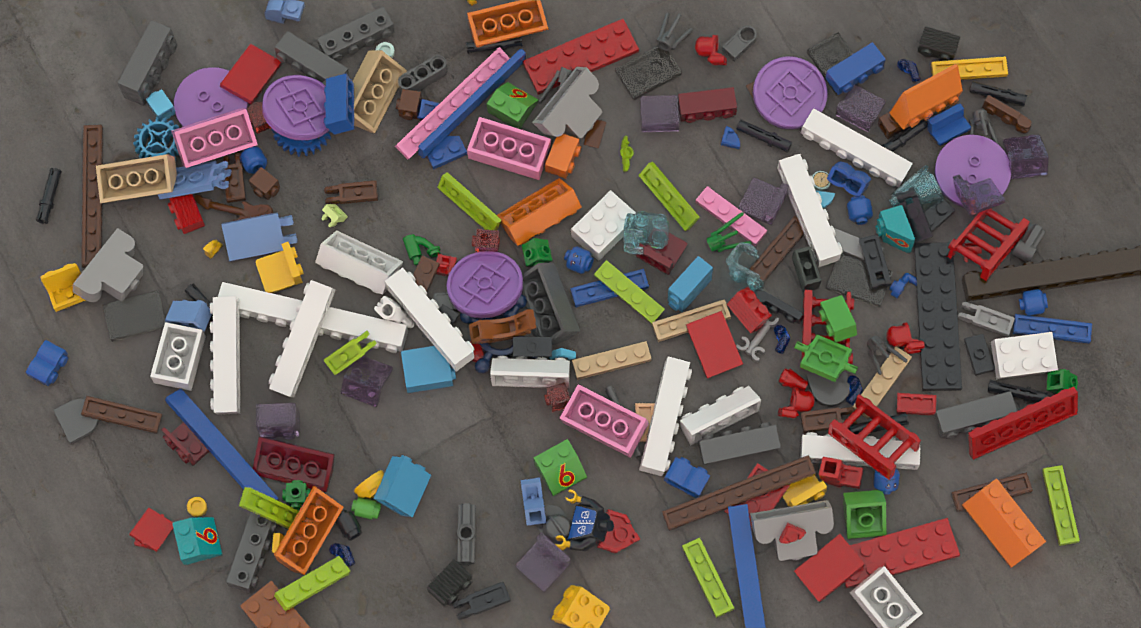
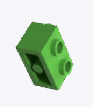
M843 295L820 302V318L822 322H826V331L829 337H833L835 343L857 335L856 323Z

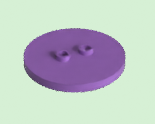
M780 57L770 61L759 71L753 85V100L760 115L772 125L783 129L802 128L813 108L822 113L827 102L828 91L824 77L813 64L798 57Z
M215 67L204 68L193 72L182 81L174 97L175 114L182 127L240 108H245L248 111V102L220 87V83L229 73L228 70Z
M302 75L285 76L274 81L265 91L262 101V112L266 122L280 135L294 140H311L326 134L329 131V128L327 129L324 124V118L326 117L324 87L326 86L314 78Z
M964 135L953 139L943 147L935 164V179L942 194L954 204L965 208H980L983 203L987 204L991 198L996 202L1006 191L1011 178V166L1004 150L993 140L979 135Z
M481 251L464 257L455 264L447 279V292L453 306L461 313L475 318H490L505 313L516 304L523 291V277L518 264L509 256L495 251Z

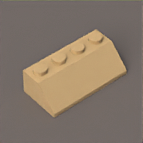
M382 50L368 51L353 79L354 126L371 133L376 132L399 87V77L407 72L405 68Z
M167 154L96 166L100 203L173 192L177 177L175 157Z

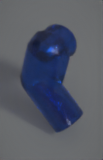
M900 59L897 62V67L901 71L910 74L912 82L921 80L914 62L906 59Z
M776 325L774 333L778 339V344L775 351L783 354L790 341V336L784 326Z
M851 375L847 379L848 384H850V394L846 398V402L854 405L857 396L862 394L863 388L859 378Z
M335 543L329 547V552L332 555L343 558L347 567L356 564L348 546Z

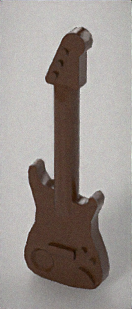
M195 195L194 197L195 201L206 210L211 208L239 215L237 220L273 213L272 207L268 204L251 205L243 201L244 209L214 202L212 199L202 197V195Z

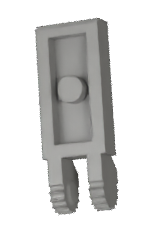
M968 302L962 303V308L976 313L975 316L959 313L958 318L960 320L1006 337L1009 336L1015 320L1014 317L981 305L977 306Z

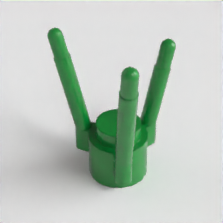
M743 212L732 218L718 230L710 233L711 236L706 238L712 252L716 250L721 252L727 249L751 245V241L723 246L726 244L725 240L738 234V231H733L724 236L719 234L744 215Z

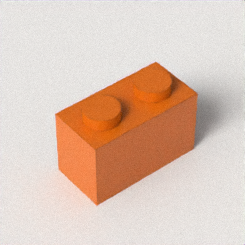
M566 134L556 137L545 163V172L565 179L568 173L572 174L575 166L573 161L575 157H579L582 148L579 145V139Z

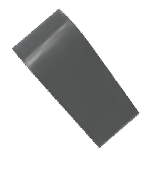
M441 55L433 56L402 74L398 79L400 93H402V89L420 91L447 74L446 59ZM436 65H442V66H443V67H441V68H439V69L435 68ZM420 74H426V75H427V76L424 77V78H420V77H419ZM405 83L411 84L409 87L403 86Z

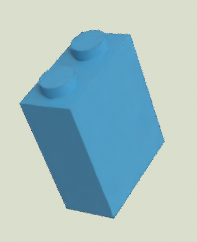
M697 256L668 289L669 306L673 310H679L683 313L712 280L713 267Z
M435 346L401 351L407 393L453 386V380L456 379L455 370L450 367V364Z
M392 456L373 499L401 516L413 517L431 474L425 471V467L413 464L411 462L412 459L407 456Z

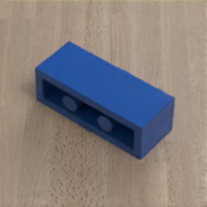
M872 42L827 70L825 78L838 95L843 92L847 93L857 83L865 82L873 73L878 74L884 69L886 59Z
M346 73L327 78L326 87H324L326 102H324V109L326 111V117L324 118L325 127L329 128L333 135L354 130L353 81Z

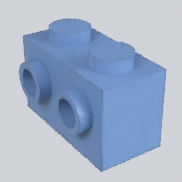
M173 301L165 321L205 331L212 314L204 301Z

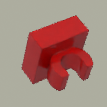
M964 243L962 245L976 255L982 254V248L974 243ZM963 256L964 261L968 262V258Z
M438 254L436 262L440 263L436 274L448 277L450 271L457 263V258Z

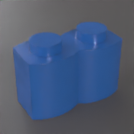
M838 161L832 167L827 177L830 183L838 187H844L848 193L855 196H861L867 190L871 181V177L868 174L855 170L850 164Z
M45 340L28 366L26 374L40 383L49 386L56 381L58 377L57 372L60 367L66 365L68 353L66 350Z
M676 457L665 475L664 481L694 498L700 497L710 479L708 471L699 466L697 468L693 467L686 458L681 457L679 459Z

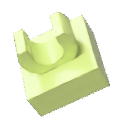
M326 204L322 209L325 212L322 220L331 219L329 227L336 226L338 222H344L348 217L336 204Z

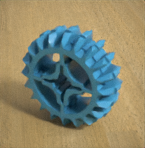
M156 117L155 122L149 119L148 125L142 123L143 129L137 128L138 134L134 135L136 141H134L133 145L136 147L135 152L139 154L140 159L166 154L174 157L175 155L179 156L172 130L178 129L179 126L177 124L174 125L172 120L167 122V119L163 118L160 121ZM150 136L151 140L149 143H147L148 146L145 147V142L147 138ZM173 137V143L171 147L168 148L167 145L171 141L170 139Z

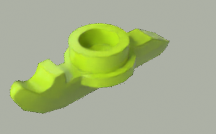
M624 136L621 142L620 153L622 156L623 172L628 171L630 166L629 159L634 155L633 149L628 146L630 144L628 136Z

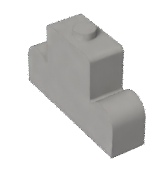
M577 66L532 123L544 135L558 137L565 131L569 136L583 138L587 131L593 128L594 122L602 114L599 106L589 97V94H594L598 90L599 83L597 78L587 67Z
M117 228L73 283V293L88 302H96L101 298L102 290L118 300L123 301L131 290L134 291L138 287L139 280L143 276V264L132 258L135 254L134 239Z
M828 500L750 513L752 529L757 541L762 544H768L774 539L775 552L780 561L789 559L800 560L806 556L816 555L815 532L818 531V533L826 534L834 527L832 507ZM787 523L806 531V534L800 540L798 539L789 544L779 542V538Z

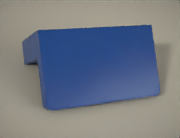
M959 103L928 119L927 130L938 145H942L971 130V126L964 118V108Z

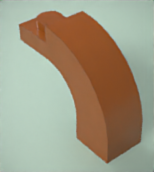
M527 309L507 318L478 320L469 325L471 343H493L528 335L531 333V330L536 329V319L533 309Z

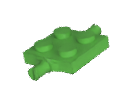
M818 334L808 346L799 341L795 345L794 349L805 353L800 363L801 368L833 382L837 381L839 375L844 370L856 374L858 370L857 366L848 363V359L852 354L851 348L835 343Z

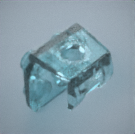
M644 211L635 214L628 213L626 215L624 223L625 252L643 254L644 247H640V243L650 245L656 249H662L668 244L669 222L665 215Z
M740 242L726 260L731 279L739 284L746 280L747 287L754 292L757 289H764L765 285L763 280L760 279V275L737 263L742 252L758 260L760 258L758 251L753 245Z

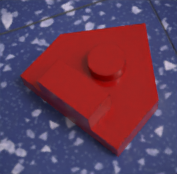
M610 509L606 511V514L610 516V520L614 523V529L606 533L605 541L598 543L597 548L617 553L640 540L626 514Z

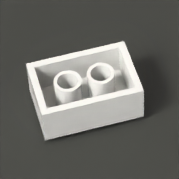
M610 190L571 228V237L584 249L590 251L594 258L600 261L638 223V214Z
M165 322L150 375L155 384L192 390L206 338L203 330Z
M1052 332L1000 338L991 341L996 380L1046 374L1058 370Z
M885 566L879 567L850 592L878 628H906L923 614Z

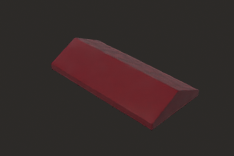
M259 436L253 470L261 477L285 483L300 480L306 483L310 489L314 486L323 492H327L333 473L335 454Z

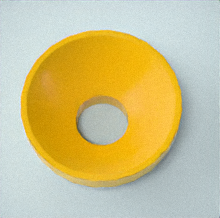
M380 470L368 477L354 489V493L361 498H374L384 476V471Z

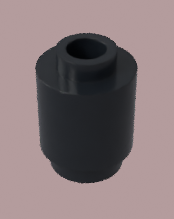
M342 511L335 523L345 538H348L349 541L354 540L362 534V527L352 511Z

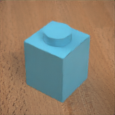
M162 89L151 93L146 99L149 107L160 121L163 118L168 119L175 115V108Z

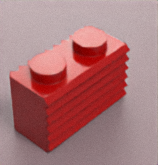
M193 194L169 198L171 202L167 204L171 214L175 213L177 219H174L178 230L182 229L183 233L186 234L205 226Z
M749 287L738 291L726 304L750 334L759 330L772 316L767 307L757 299L756 294Z

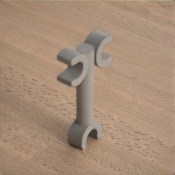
M776 318L773 322L768 320L760 328L751 343L748 338L742 337L741 341L746 345L741 347L737 344V350L745 352L751 356L754 362L758 363L760 359L755 356V353L759 352L764 355L765 350L757 346L770 327H775L778 324L779 318Z

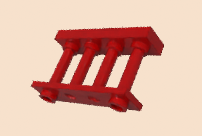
M992 198L987 204L983 203L981 205L978 215L957 240L953 239L948 246V249H950L948 258L951 259L956 252H959L981 266L982 273L980 278L985 281L989 279L1019 240H1021L1030 223L1025 218L1019 224L1017 222L1013 223L993 211L994 199ZM986 216H989L1010 229L1011 234L1003 235L982 221ZM976 228H979L1000 241L1001 246L999 248L997 246L993 247L972 233ZM966 240H969L990 253L991 258L984 260L962 245Z
M805 290L803 295L802 343L807 346L816 337L815 333H811V326H815V324L827 325L825 321L822 322L820 317L812 315V308L821 306L820 302L828 299H816V297L812 296V290ZM847 292L845 302L851 312V310H854V298H851V292ZM820 335L822 337L834 341L832 336L829 337L825 335ZM850 338L836 342L850 348ZM853 353L848 359L850 364H853Z
M859 394L855 404L857 409L843 423H839L834 419L829 425L828 434L890 480L895 474L896 465L894 463L909 447L917 452L921 440L915 433L908 431L873 405L871 400ZM863 413L872 419L859 434H854L848 429ZM878 425H881L887 432L874 446H870L864 439ZM895 436L903 443L889 458L879 453L891 438Z

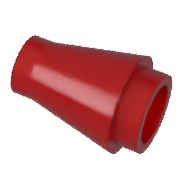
M784 368L778 382L782 383V386L789 388L797 387L801 391H805L808 385V381L791 368L789 370Z

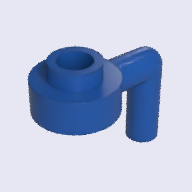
M905 273L899 281L894 280L889 289L892 291L891 296L898 299L908 282L916 286V277Z

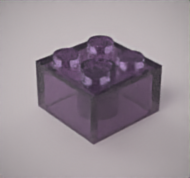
M296 403L256 404V428L260 436L269 439H275V437L294 439L295 436H300V413Z

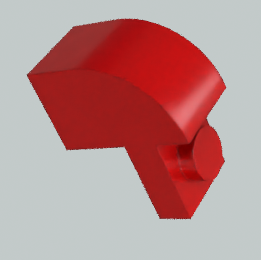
M823 457L819 477L825 483L842 488V486L860 489L864 469L844 465L840 459Z

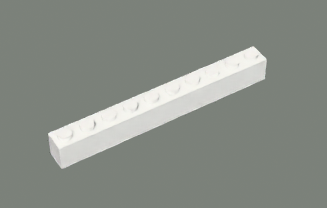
M222 282L218 297L236 296L239 299L240 317H254L264 323L271 321L281 327L290 326L292 320H296L298 315L296 310L299 302L302 301ZM329 307L319 335L327 334L333 339L341 340L344 338L350 341L354 337L357 338L365 331H368L370 334L367 338L361 340V343L368 344L370 341L375 340L377 344L372 348L382 347L386 348L389 352L397 353V351H403L408 327L405 324Z

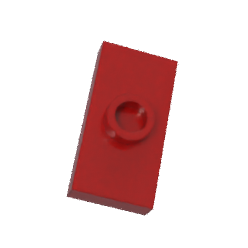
M897 393L896 413L902 414L906 412V414L934 416L936 412V395Z

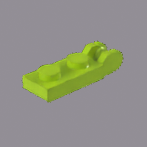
M365 331L357 338L354 337L324 359V362L334 375L361 358L369 349L377 344L373 340L364 348L361 347L359 342L368 337L370 334L368 331Z

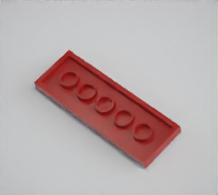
M623 18L523 60V65L539 95L546 90L556 71H560L561 67L574 71L577 66L587 67L590 72H593L638 53L639 48ZM558 79L551 89L560 86L561 83L558 82Z
M1075 387L1064 389L1056 395L1045 397L1040 402L1027 405L1024 409L1011 412L1007 416L993 420L985 426L974 428L968 433L969 454L974 460L1078 414L1077 390Z
M948 518L850 545L864 562L865 566L845 581L844 584L846 589L857 586L879 567L885 566L893 576L959 557L960 553Z

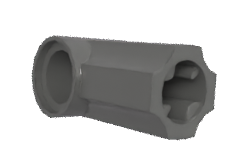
M1031 224L1022 240H1019L1012 255L1026 263L1030 262L1037 250L1036 247L1046 231L1037 224Z

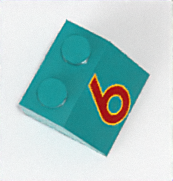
M900 205L880 211L877 225L875 226L878 236H881L883 242L906 253H910L915 237L903 206Z
M214 517L188 518L172 523L180 559L184 565L223 555Z

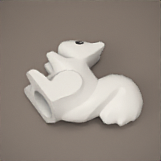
M383 296L380 302L377 303V306H375V311L385 320L405 324L408 328L414 327V321L393 299Z

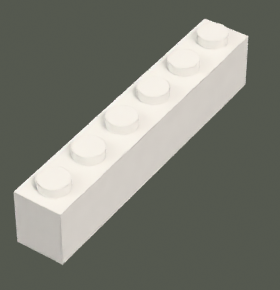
M814 108L800 132L806 139L818 142L822 148L836 152L838 157L852 161L856 167H863L872 176L881 177L887 184L893 187H900L913 164Z
M800 154L779 160L777 169L808 245L812 247L817 266L821 267L839 261L843 250L841 244L836 242L834 227L829 225L828 213L821 206V196L814 189V179L807 172L808 165L806 160H802Z
M401 268L384 281L386 289L452 368L458 371L474 359V347L469 341H464L463 335L457 327L453 328L449 317L438 310L439 306L435 300H430L426 296L427 292L422 285L418 286L415 283L416 279L413 274Z
M312 280L310 284H306L303 292L305 297L303 302L300 301L296 310L298 315L296 320L293 319L291 322V333L289 338L286 337L284 340V351L282 356L279 355L277 358V369L275 374L272 373L269 379V389L289 397H295L336 289Z
M236 296L213 297V302L210 303V313L213 314V322H210V332L213 333V341H210V350L213 352V360L210 361L213 379L210 381L211 391L214 392V398H211L210 403L211 410H214V413L217 415L240 414L239 299Z
M667 357L664 363L639 471L662 476L665 471L668 472L670 466L668 455L673 452L675 444L672 438L673 434H677L679 423H676L678 416L681 417L683 405L680 404L682 398L685 399L688 387H685L686 380L690 379L692 369H689L690 362Z
M809 432L806 435H802L800 458L809 455L812 463L821 464L823 457L842 460L844 465L871 467L829 434L818 436L817 433ZM867 436L864 439L870 446H874L879 440L873 436ZM891 438L879 453L889 458L903 442ZM920 446L917 452L909 447L894 463L896 468L918 470L920 465Z

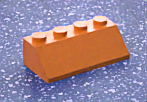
M518 0L467 13L470 31L476 47L548 30L540 0Z
M958 65L950 66L901 94L889 113L903 130L909 126L911 128L916 126L920 120H927L933 113H940L946 106H953L959 101L958 97L963 90Z
M558 178L497 216L502 220L500 224L510 239L519 246L528 242L535 235L542 234L550 226L557 225L565 217L575 214L582 206L573 188Z
M997 478L962 504L1011 568L1046 542Z
M313 486L274 553L278 562L292 572L305 575L344 507Z

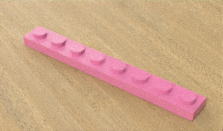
M499 47L395 147L408 160L418 151V146L510 59L509 56Z

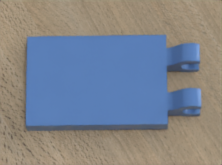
M211 161L188 168L177 167V177L173 192L158 194L159 199L214 190V186L221 189L228 188L229 181H221L231 175V169L225 170L228 168V162L223 161L217 164L216 161Z
M278 212L222 223L229 261L283 251L282 243H297L296 233L283 236L281 226L293 225L292 215L279 218Z

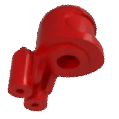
M713 35L712 37L700 36L696 40L695 50L699 56L709 57L707 61L712 65H727V58L718 53V35Z
M907 322L903 323L902 326H891L887 330V342L893 347L905 346L903 351L907 354L919 353L925 346L924 341L912 339Z
M793 387L790 406L779 408L778 416L796 418L799 416L797 411H810L815 404L813 393L801 391L797 387Z

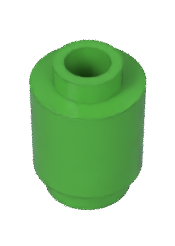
M358 497L357 500H353L351 511L357 517L371 520L373 518L378 519L381 503H377L376 500Z

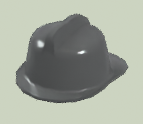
M547 505L544 506L546 523L536 524L545 540L556 548L555 544L560 545L563 543V541L556 540L557 536L561 535L568 541L572 522L560 507Z

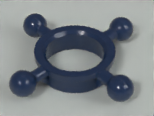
M521 294L510 311L495 317L480 319L460 313V319L463 323L470 324L478 320L507 318L516 315L519 309L524 308L527 304V298ZM480 343V346L486 353L483 358L476 361L475 369L481 374L488 372L490 369L489 361L492 356L512 355L513 345L506 349H495L488 343Z

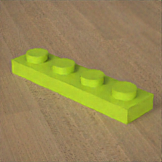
M648 163L638 176L685 231L690 230L700 218L699 215L655 163Z
M448 172L443 174L437 188L489 234L493 235L496 233L502 220Z
M607 260L594 274L597 279L651 324L665 310Z
M1063 466L1043 468V478L1059 546L1079 543V535Z
M244 487L239 504L240 507L287 529L290 528L299 510L250 487Z
M698 538L682 545V549L715 617L717 618L734 610V606L701 539Z
M338 556L277 591L274 597L286 612L349 575L350 570L341 557Z

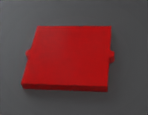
M148 507L129 535L140 541L141 545H146L157 552L173 530V522L165 518L164 514L160 515Z

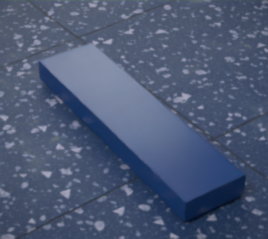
M644 269L624 274L640 289L649 288ZM600 280L570 288L575 308L618 296Z
M1020 314L1014 315L1013 334L1015 335L1052 332L1053 339L1088 344L1091 342L1092 323Z

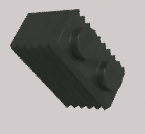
M925 26L917 52L925 57H936L940 61L954 60L961 36Z
M808 246L794 250L792 260L802 292L819 289L822 279L820 278L821 275H819L820 272L818 271L819 268H817L812 247Z
M454 559L427 586V591L444 607L447 604L452 605L458 598L457 594L461 590L465 591L472 582L470 580L472 576Z

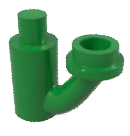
M411 234L403 238L409 259L414 262L415 266L418 265L422 257L419 245H423L428 249L427 254L431 258L441 254L439 246H434L423 237Z

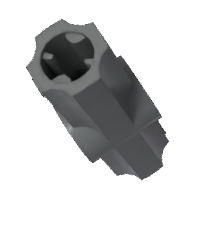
M468 503L458 505L457 562L461 565L475 564L476 505ZM466 530L472 533L469 538H463L461 534Z

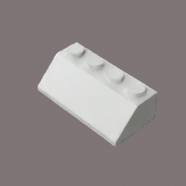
M336 230L321 243L315 263L321 265L324 269L336 272L341 277L348 278L358 285L365 286L373 292L383 295L387 291L384 281L400 270L403 261Z
M498 356L497 358H492L490 373L492 386L569 388L570 361H567L565 358L547 360L544 357H537L535 359L516 357V359H508L506 356Z
M749 386L746 388L739 387L733 391L732 395L728 397L726 395L721 396L716 400V403L712 405L705 404L699 408L698 412L694 414L690 412L684 415L682 420H680V427L691 446L702 440V436L715 434L758 412L761 399Z

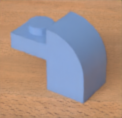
M269 0L265 10V17L267 20L283 24L285 18L300 22L305 4L297 0Z
M540 478L521 480L527 526L546 523Z

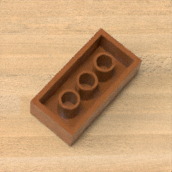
M272 581L240 605L257 628H310L294 607L285 612L274 597L279 589Z

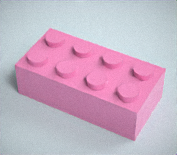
M245 108L172 130L182 165L185 168L258 145Z
M479 117L467 149L468 159L539 180L551 149V139Z
M579 384L560 416V420L564 424L630 458L649 425L646 418Z

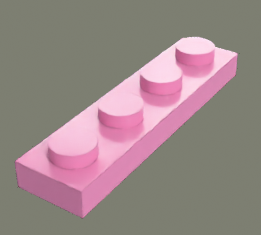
M708 186L695 201V203L724 224L742 212ZM745 213L729 226L733 231H738L741 237L751 241V244L754 246L767 233L764 227Z

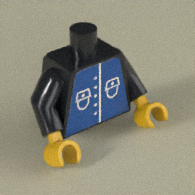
M568 490L569 493L574 494V498H566V500L572 504L576 502L580 504L575 506L568 541L559 535L556 537V540L563 541V543L560 545L555 544L558 550H564L566 547H569L570 550L588 551L597 543L605 541L606 533L614 529V523L610 520V516L604 513V508L596 500L585 496L579 497L574 490Z

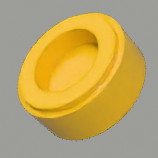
M193 497L187 503V510L191 516L201 517L207 511V503L201 497Z

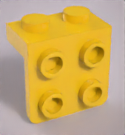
M289 242L281 244L283 251L256 260V266L265 292L275 293L303 283L300 276L304 274L301 264L296 265L294 258L298 256L295 247H290Z
M76 263L67 264L55 271H48L40 277L50 296L55 312L86 301L73 293V283L81 274Z
M813 475L790 484L783 499L788 507L808 504L813 500L818 501L823 498L827 486L824 481L819 482L816 476Z
M570 585L565 590L561 603L554 609V615L551 619L570 628H600L610 608L583 587Z

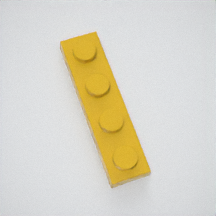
M1006 57L936 61L931 63L932 76L954 64H957L959 67L961 80L1008 76Z

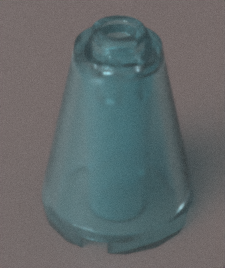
M927 165L920 168L890 194L892 198L889 201L892 207L900 206L896 193L900 191L906 192L908 188L913 186L916 188L922 205L944 198V195L939 194L942 191L934 175L926 171L929 169ZM912 198L906 199L908 205L914 203Z

